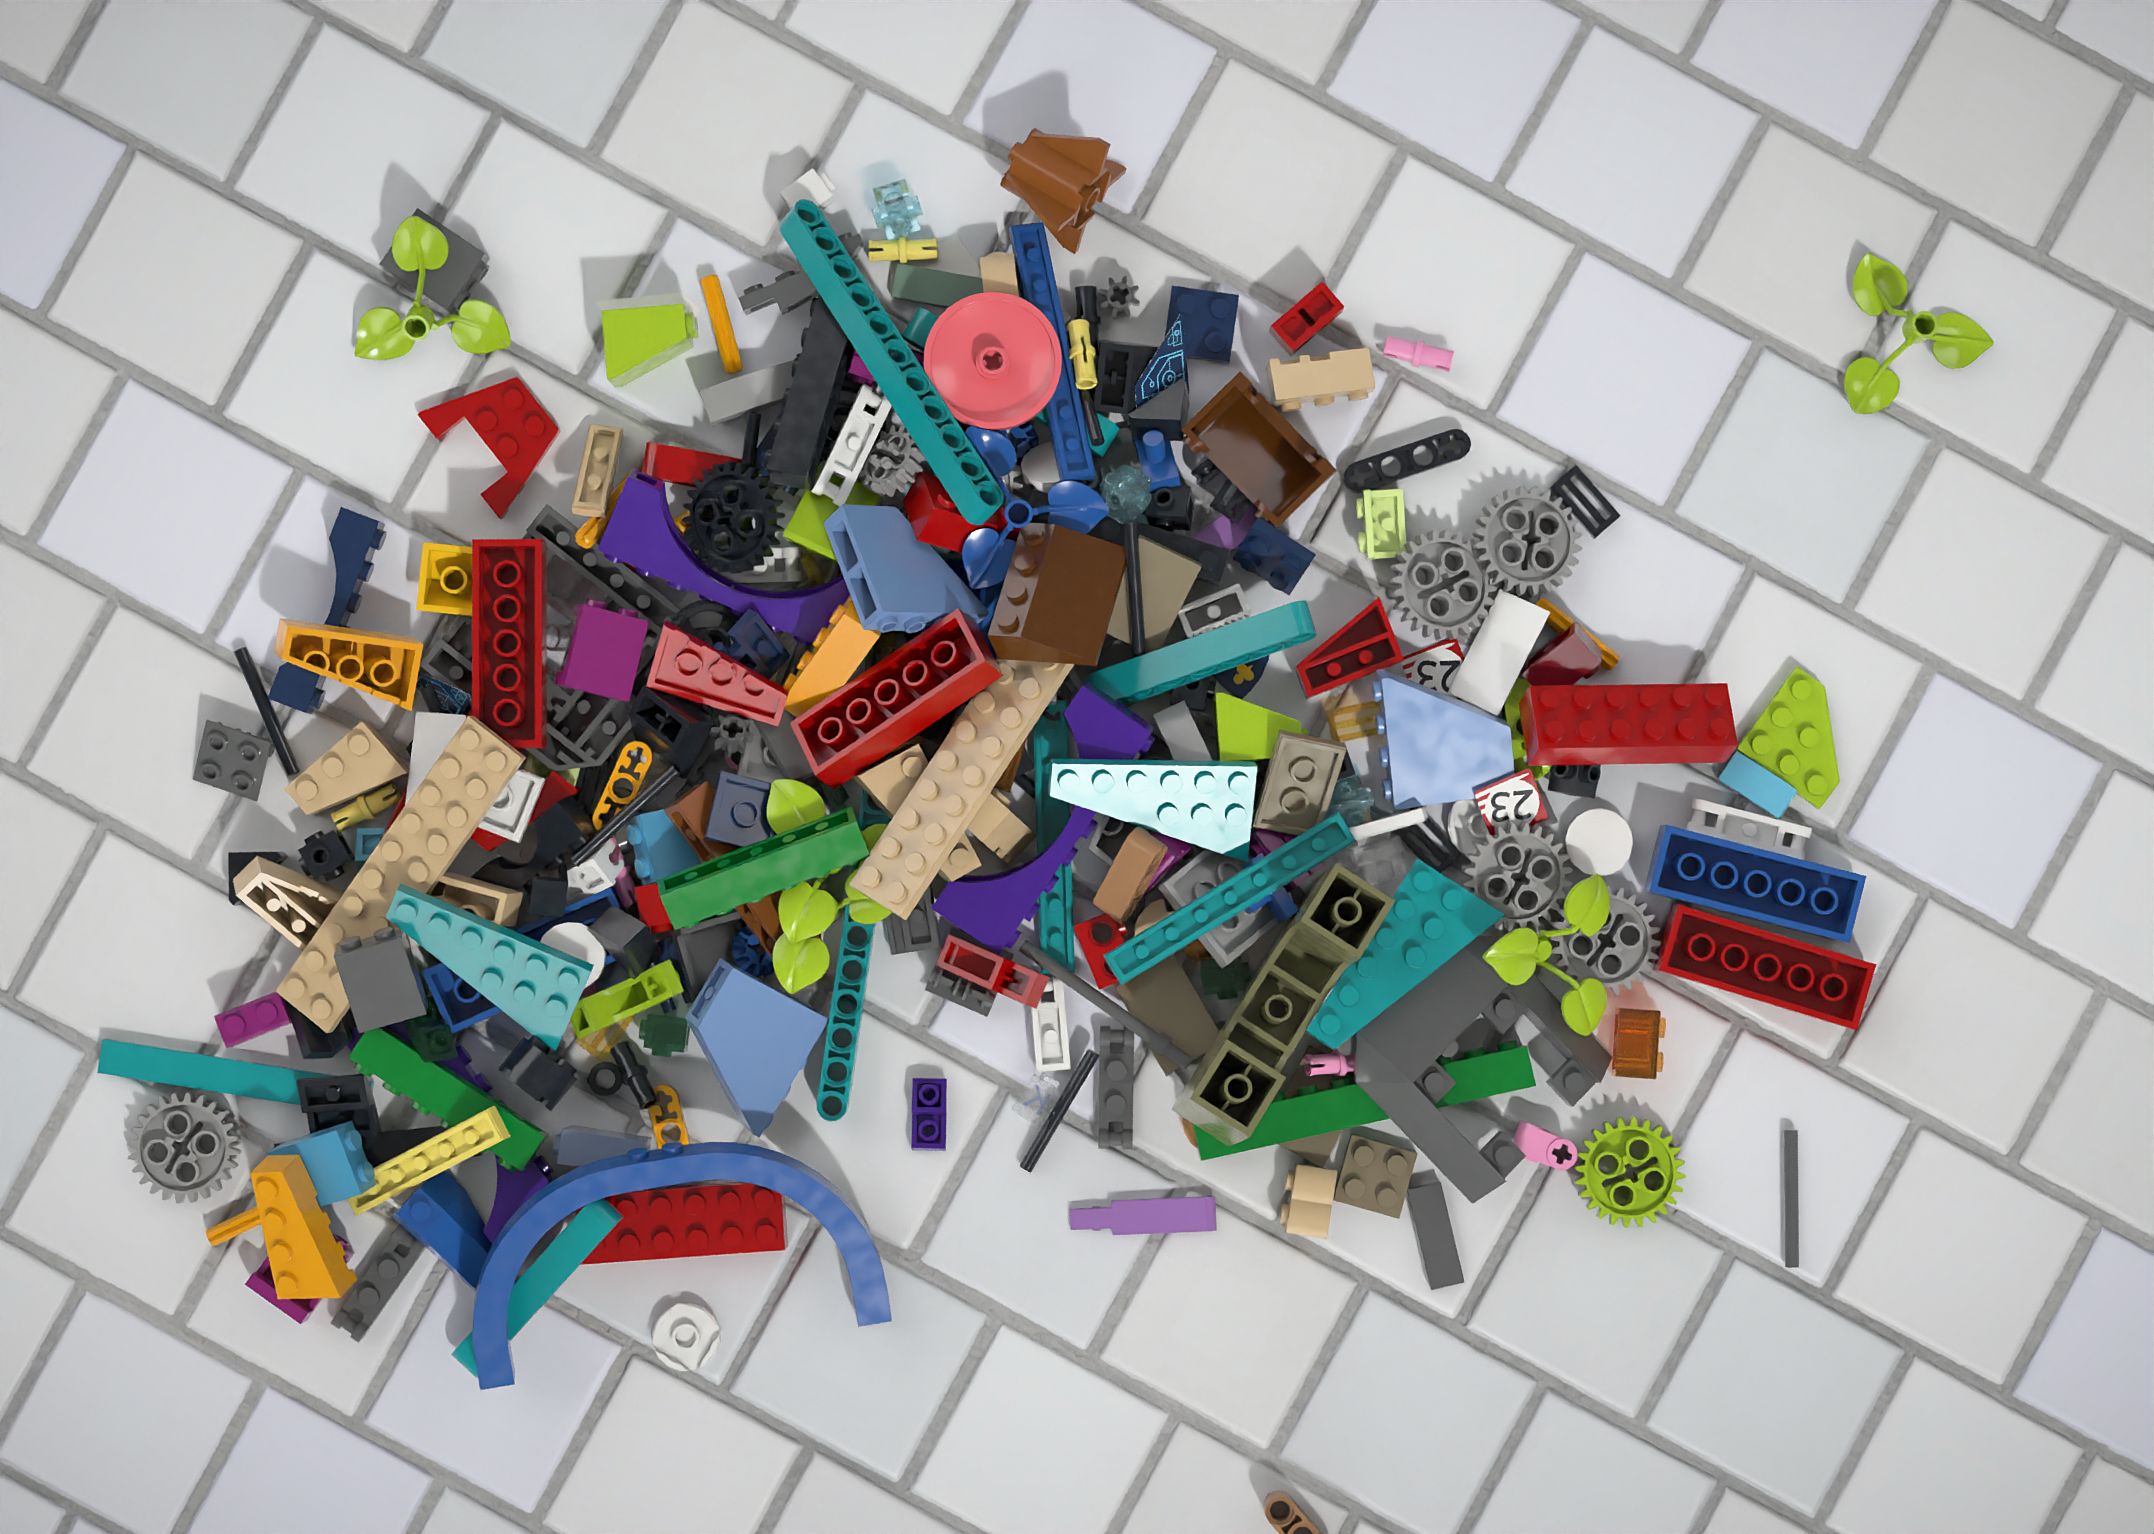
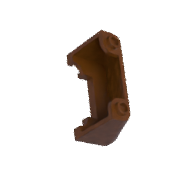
M1241 372L1226 384L1181 429L1186 435L1182 441L1195 455L1201 450L1258 508L1253 514L1268 524H1273L1276 528L1287 520L1336 473V469L1325 457L1323 458L1320 454H1317V450L1292 427L1260 392H1257L1256 388Z

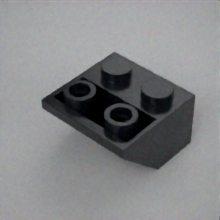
M1109 340L1099 341L1096 368L1098 383L1094 387L1093 395L1096 411L1129 414L1136 409L1135 385L1160 346Z
M646 685L642 686L629 712L635 740L647 744L658 760L667 767L672 764L680 772L679 777L686 779L715 721L688 699L646 687Z

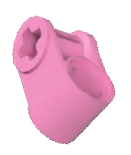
M1519 1121L1513 1143L1526 1155L1524 1159L1535 1163L1540 1162L1561 1170L1568 1169L1575 1164L1578 1153L1572 1142L1551 1134L1548 1130ZM1562 1144H1565V1151L1570 1153L1568 1159L1562 1158L1560 1163H1557V1157L1552 1154L1554 1148L1560 1149Z

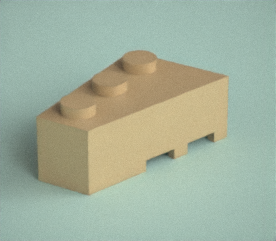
M1369 347L1328 352L1326 355L1314 357L1301 355L1297 357L1298 359L1280 362L1279 358L1269 359L1266 367L1272 406L1274 408L1281 407V412L1299 410L1302 403L1314 402L1315 407L1327 406L1335 403L1334 398L1348 396V401L1363 400L1369 398L1368 393L1373 392L1375 389Z
M361 721L284 789L306 815H316L362 794L409 776V768L370 723Z
M995 788L989 793L967 829L1010 866L1037 835L1008 809L1011 802Z
M256 856L233 879L236 896L301 951H304L345 892L259 856Z

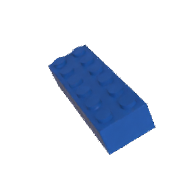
M1660 825L1644 891L1839 942L1850 943L1866 876L1669 825Z
M609 887L565 907L563 917L544 916L513 931L540 942L546 932L559 924L574 922L590 927L612 905L625 913L627 912L625 907H622L615 888ZM607 950L604 966L616 961ZM440 963L422 971L449 1034L457 1033L503 1012L445 964Z

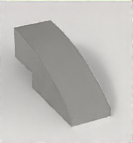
M794 360L748 373L700 390L699 393L711 424L715 426L744 414L747 416L748 412L754 413L781 403L786 388H791L793 382L792 365Z

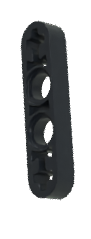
M1451 429L1352 463L1344 472L1343 483L1350 492L1359 494L1363 490H1373L1464 458L1470 451L1471 440L1468 434L1460 429ZM1450 436H1455L1456 440H1463L1464 445L1460 447L1459 454L1450 449L1442 453L1445 459L1439 460L1438 449L1433 443L1434 441L1439 440V447H1442L1450 442ZM1421 446L1429 448L1433 456L1432 461L1427 465L1416 463L1413 457L1416 448ZM1388 457L1397 459L1400 463V472L1395 476L1384 474L1381 469L1384 459ZM1375 462V471L1381 481L1374 482L1375 477L1371 476L1363 481L1364 486L1359 487L1357 482H1350L1349 478L1354 475V469H1359L1360 473H1365L1372 470L1369 463Z

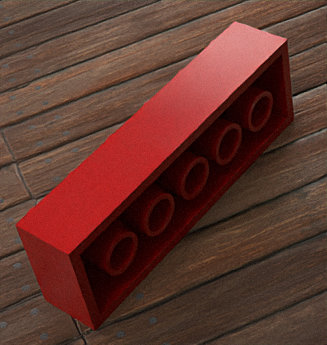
M472 539V716L476 717L515 749H547V543L542 539Z
M958 608L791 721L790 724L815 776L835 790L1001 678L1003 674L977 624Z
M1727 683L1529 686L1519 702L1528 766L1725 763L1738 746Z
M1672 904L1657 954L1659 958L1656 959L1653 970L1841 1027L1857 1030L1877 964L1686 906Z
M736 1181L656 1187L605 1197L624 1217L580 1265L786 1250L788 1247L785 1195L764 1186ZM583 1206V1207H581V1208L575 1210L576 1215H577L585 1206Z

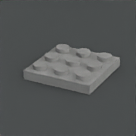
M1205 849L1161 884L1158 889L1173 908L1178 910L1244 869L1242 866L1247 862ZM1248 853V862H1249V861H1250L1251 859H1253V858H1252V856ZM1265 904L1251 914L1243 910L1198 939L1218 965L1224 968L1274 927L1278 921L1268 905Z

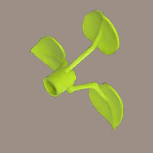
M418 216L406 218L395 232L392 242V253L395 262L402 270L414 271L419 269L413 306L402 321L399 314L388 307H375L368 310L358 325L355 356L371 360L399 358L406 355L413 348L415 341L426 338L430 329L438 330L440 326L451 321H456L451 329L452 338L457 346L466 352L486 354L500 349H508L511 345L508 325L502 314L492 304L478 299L466 300L460 307L459 315L450 314L437 321L432 310L421 304L426 269L435 270L445 263L449 254V245L444 234L432 224Z
M1867 253L1862 257L1854 272L1852 281L1854 300L1857 306L1869 316H1877L1886 309L1890 315L1906 318L1902 326V333L1906 340L1881 365L1874 358L1863 357L1855 360L1848 366L1844 375L1845 393L1851 410L1863 415L1876 413L1884 409L1896 398L1900 388V380L1894 372L1886 370V368L1913 343L1918 344L1928 338L1935 340L1932 345V353L1935 359L1941 365L1950 369H1960L1968 366L1994 344L1992 338L1980 325L1962 314L1948 312L1935 317L1928 311H1921L1914 315L1912 310L1902 311L1894 309L1893 307L1901 304L1907 296V280L1896 266L1877 258L1871 253Z
M779 779L772 782L767 803V819L771 828L777 834L825 817L824 802L821 796L810 786L791 779ZM874 824L863 831L869 853L888 826L887 824ZM864 858V859L860 862L859 868L861 867V865L863 864V862L865 861L866 858ZM845 866L832 870L829 874H838L844 870ZM828 875L817 878L812 887L803 881L798 883L796 887L782 892L778 906L779 920L783 932L791 943H798L804 939L821 934L834 921L836 906L833 897L827 891L818 890Z
M859 868L853 871L845 883V891L849 898L839 901L833 897L836 906V916L832 923L839 920L847 904H850L849 913L851 918L861 924L880 922L892 913L849 885ZM783 933L775 943L773 949L774 970L779 982L788 993L795 994L799 990L817 982L829 967L830 953L828 947L818 938H807L798 943H791L785 933Z
M1594 873L1591 877L1577 883L1568 893L1564 902V915L1566 920L1573 924L1571 927L1551 931L1541 930L1539 934H1536L1529 928H1517L1500 938L1482 956L1493 967L1499 977L1511 985L1525 983L1534 973L1536 964L1545 967L1568 982L1573 989L1565 993L1562 998V1015L1567 1025L1574 1032L1584 1036L1590 1035L1596 1029L1605 1012L1607 1004L1606 990L1603 984L1594 978H1586L1579 984L1574 978L1547 962L1546 959L1550 957L1552 952V945L1548 938L1574 934L1578 929L1582 934L1592 936L1603 927L1610 908L1609 892L1603 878L1599 874Z

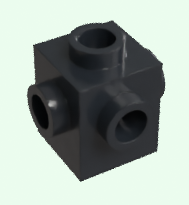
M1179 485L1170 488H1160L1149 492L1148 495H1143L1141 512L1142 515L1146 516L1149 525L1170 532L1174 530L1190 531L1195 503L1191 487Z
M1208 676L1197 680L1198 686L1194 690L1188 689L1186 685L1171 689L1170 705L1185 701L1188 709L1203 712L1206 698L1213 699L1217 679Z
M1552 765L1550 768L1548 791L1595 799L1597 784L1601 774V765Z
M332 830L325 835L322 831H319L304 839L306 845L298 849L301 858L298 859L300 867L306 876L310 877L312 875L314 880L325 878L326 882H330L345 873L343 867L355 861L352 850L339 830ZM324 852L327 855L325 861H323L322 855Z

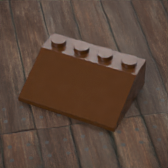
M1029 523L1025 527H1021L988 632L989 640L998 659L1097 666L1126 568L1125 547L1056 524Z

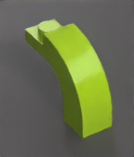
M667 960L642 972L634 980L632 978L579 1000L570 1018L578 1039L629 1018L683 992L679 974L674 969L671 961Z

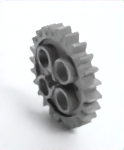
M1521 485L1516 488L1514 495L1513 491L1509 488L1503 492V498L1496 495L1491 499L1493 506L1486 504L1482 508L1486 516H1479L1475 519V522L1482 527V529H1476L1472 532L1474 537L1480 538V542L1474 544L1472 549L1482 552V555L1475 562H1486L1487 567L1483 570V575L1491 572L1495 574L1492 585L1500 581L1505 582L1503 592H1508L1513 586H1516L1517 596L1523 595L1526 588L1531 597L1538 594L1539 587L1544 594L1551 591V584L1555 587L1563 584L1561 576L1568 578L1573 574L1568 566H1575L1579 563V560L1572 555L1580 552L1583 548L1574 544V540L1582 536V533L1573 532L1572 527L1579 520H1568L1567 516L1572 508L1569 507L1561 510L1559 506L1563 498L1559 497L1553 502L1550 501V490L1538 496L1537 486L1530 488L1527 494L1524 486ZM1528 512H1532L1533 518L1530 522V525ZM1507 514H1512L1518 519V529L1508 526L1506 521ZM1540 520H1546L1550 523L1552 528L1551 535L1544 534L1539 527ZM1526 534H1527V540H1528L1529 542H1532V545H1531L1530 547H1528V548H1527V542L1524 541V540H1522V537L1525 536ZM1503 547L1510 548L1514 552V563L1507 562L1502 555ZM1536 553H1541L1547 558V568L1537 565L1535 561ZM1524 557L1526 570H1522L1521 564L1524 560Z
M1449 529L1441 531L1440 535H1438L1436 530L1427 532V538L1423 533L1415 536L1416 544L1412 541L1404 544L1407 552L1401 551L1396 553L1395 556L1401 564L1390 566V569L1397 573V577L1387 580L1388 583L1396 585V590L1388 595L1389 597H1398L1399 600L1394 605L1393 610H1404L1405 613L1400 621L1404 622L1411 619L1413 621L1410 628L1412 632L1423 627V638L1431 636L1433 632L1436 641L1444 639L1445 635L1449 640L1456 639L1458 633L1461 636L1470 634L1469 627L1475 629L1481 626L1478 618L1483 619L1489 616L1484 606L1494 605L1495 603L1494 600L1488 597V593L1497 591V587L1488 584V580L1494 578L1495 574H1482L1483 570L1487 567L1486 562H1475L1482 555V552L1480 550H1472L1474 539L1462 543L1463 535L1461 532L1454 534L1452 538ZM1446 555L1451 556L1454 561L1453 570L1448 569L1445 565ZM1417 569L1422 570L1425 574L1426 580L1424 585L1420 584L1416 579ZM1462 571L1467 572L1465 578L1449 584L1442 590L1433 592L1422 599H1418V593ZM1461 585L1468 590L1469 597L1467 601L1460 597L1459 588ZM1432 599L1437 601L1440 606L1438 616L1431 611L1430 604Z
M1510 820L1505 831L1501 826L1495 824V835L1491 836L1486 831H1483L1482 834L1485 842L1483 844L1477 841L1472 842L1477 849L1476 854H1465L1472 863L1471 865L1461 867L1464 872L1470 874V877L1461 880V884L1471 887L1468 890L1470 893L1504 914L1500 920L1493 924L1495 928H1498L1503 921L1505 929L1510 932L1515 923H1517L1518 928H1526L1528 921L1538 928V917L1542 916L1550 921L1551 917L1548 910L1550 908L1557 911L1561 909L1556 901L1558 898L1566 899L1567 897L1561 891L1562 887L1572 886V882L1564 878V875L1572 872L1573 869L1568 865H1562L1570 856L1566 852L1558 853L1563 847L1562 842L1557 840L1551 843L1554 834L1550 831L1542 834V827L1538 824H1535L1530 830L1529 823L1522 820L1519 829H1517L1515 823ZM1510 846L1515 847L1514 857L1510 861H1502L1501 856L1504 849ZM1530 848V853L1525 857V850ZM1545 859V869L1539 874H1533V864L1537 860ZM1513 872L1523 874L1521 879L1515 878L1514 880L1511 878ZM1494 878H1501L1502 883L1499 890L1489 893V882ZM1530 890L1532 897L1529 903L1519 905L1518 899L1520 894ZM1509 895V901L1504 904L1503 900Z
M1606 885L1610 898L1607 922L1597 933L1592 936H1586L1578 929L1574 934L1554 936L1548 939L1558 942V946L1552 948L1551 953L1560 954L1561 958L1554 963V966L1565 965L1567 968L1564 973L1569 976L1574 975V979L1579 984L1586 978H1594L1603 984L1605 990H1607V987H1610L1614 995H1619L1620 984L1630 991L1632 990L1630 981L1632 978L1640 983L1644 981L1639 973L1641 970L1652 972L1653 969L1646 962L1648 959L1659 958L1658 955L1651 952V947L1661 945V942L1652 939V935L1659 932L1660 928L1649 926V922L1656 916L1655 914L1644 916L1643 911L1648 904L1643 902L1637 906L1634 905L1637 897L1635 893H1632L1625 899L1624 888L1619 887L1615 895H1612L1610 885ZM1562 909L1557 911L1563 918L1562 921L1551 922V925L1557 929L1569 928L1573 925L1566 920L1564 910ZM1621 914V922L1614 928L1608 938L1612 942L1611 946H1603L1598 952L1593 965L1589 967L1587 961L1601 943L1597 939L1598 935H1606L1611 929L1616 916ZM1626 926H1631L1636 931V939L1630 945H1625L1620 939V932ZM1582 935L1588 939L1589 949L1585 954L1578 955L1573 950V941L1576 937ZM1609 954L1614 955L1618 961L1617 969L1611 974L1605 973L1601 967L1603 958Z
M179 1092L172 1093L171 1103L165 1096L158 1098L160 1108L154 1104H148L146 1107L150 1116L144 1114L137 1116L143 1125L142 1127L131 1128L130 1131L138 1135V1138L127 1143V1145L135 1147L137 1150L136 1153L128 1156V1159L138 1160L139 1165L134 1167L132 1172L143 1171L145 1174L139 1183L142 1185L151 1181L153 1185L150 1193L154 1194L162 1189V1200L164 1201L168 1200L174 1193L176 1203H182L186 1194L190 1203L196 1202L198 1191L204 1199L211 1197L209 1187L216 1191L223 1189L219 1179L226 1181L232 1179V1176L226 1169L238 1167L239 1164L232 1160L231 1156L240 1154L242 1151L233 1147L232 1142L241 1139V1136L231 1135L230 1130L237 1123L231 1122L226 1124L224 1121L230 1112L228 1110L220 1113L216 1112L219 1101H214L207 1106V1095L205 1094L200 1095L197 1101H194L193 1092H186L183 1101ZM178 1114L184 1116L188 1122L184 1133L177 1131L174 1127V1118ZM202 1122L203 1127L187 1145L188 1150L191 1152L179 1156L172 1171L168 1173L166 1168L182 1150L179 1142L190 1139L197 1124ZM205 1134H209L215 1139L216 1146L212 1152L205 1151L202 1147L201 1140ZM158 1142L164 1144L168 1150V1155L164 1161L157 1159L154 1154V1147ZM185 1162H189L195 1167L196 1175L193 1180L186 1179L182 1174V1166Z

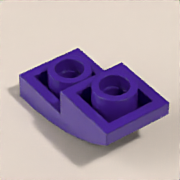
M913 1078L911 1149L917 1151H946L947 1079Z

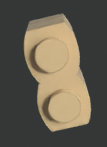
M1295 1163L1294 1170L1287 1171L1285 1190L1291 1191L1289 1204H1282L1279 1224L1285 1225L1284 1231L1286 1233L1327 1239L1337 1178L1336 1170Z

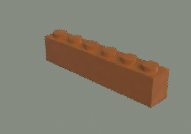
M707 781L692 786L664 809L702 863L739 849L704 839L715 787ZM783 890L766 895L761 901L755 903L748 902L734 907L772 960L775 943L784 933L778 911L779 900ZM821 934L816 935V936H813V937H810V938H818V939L822 940V939H821Z

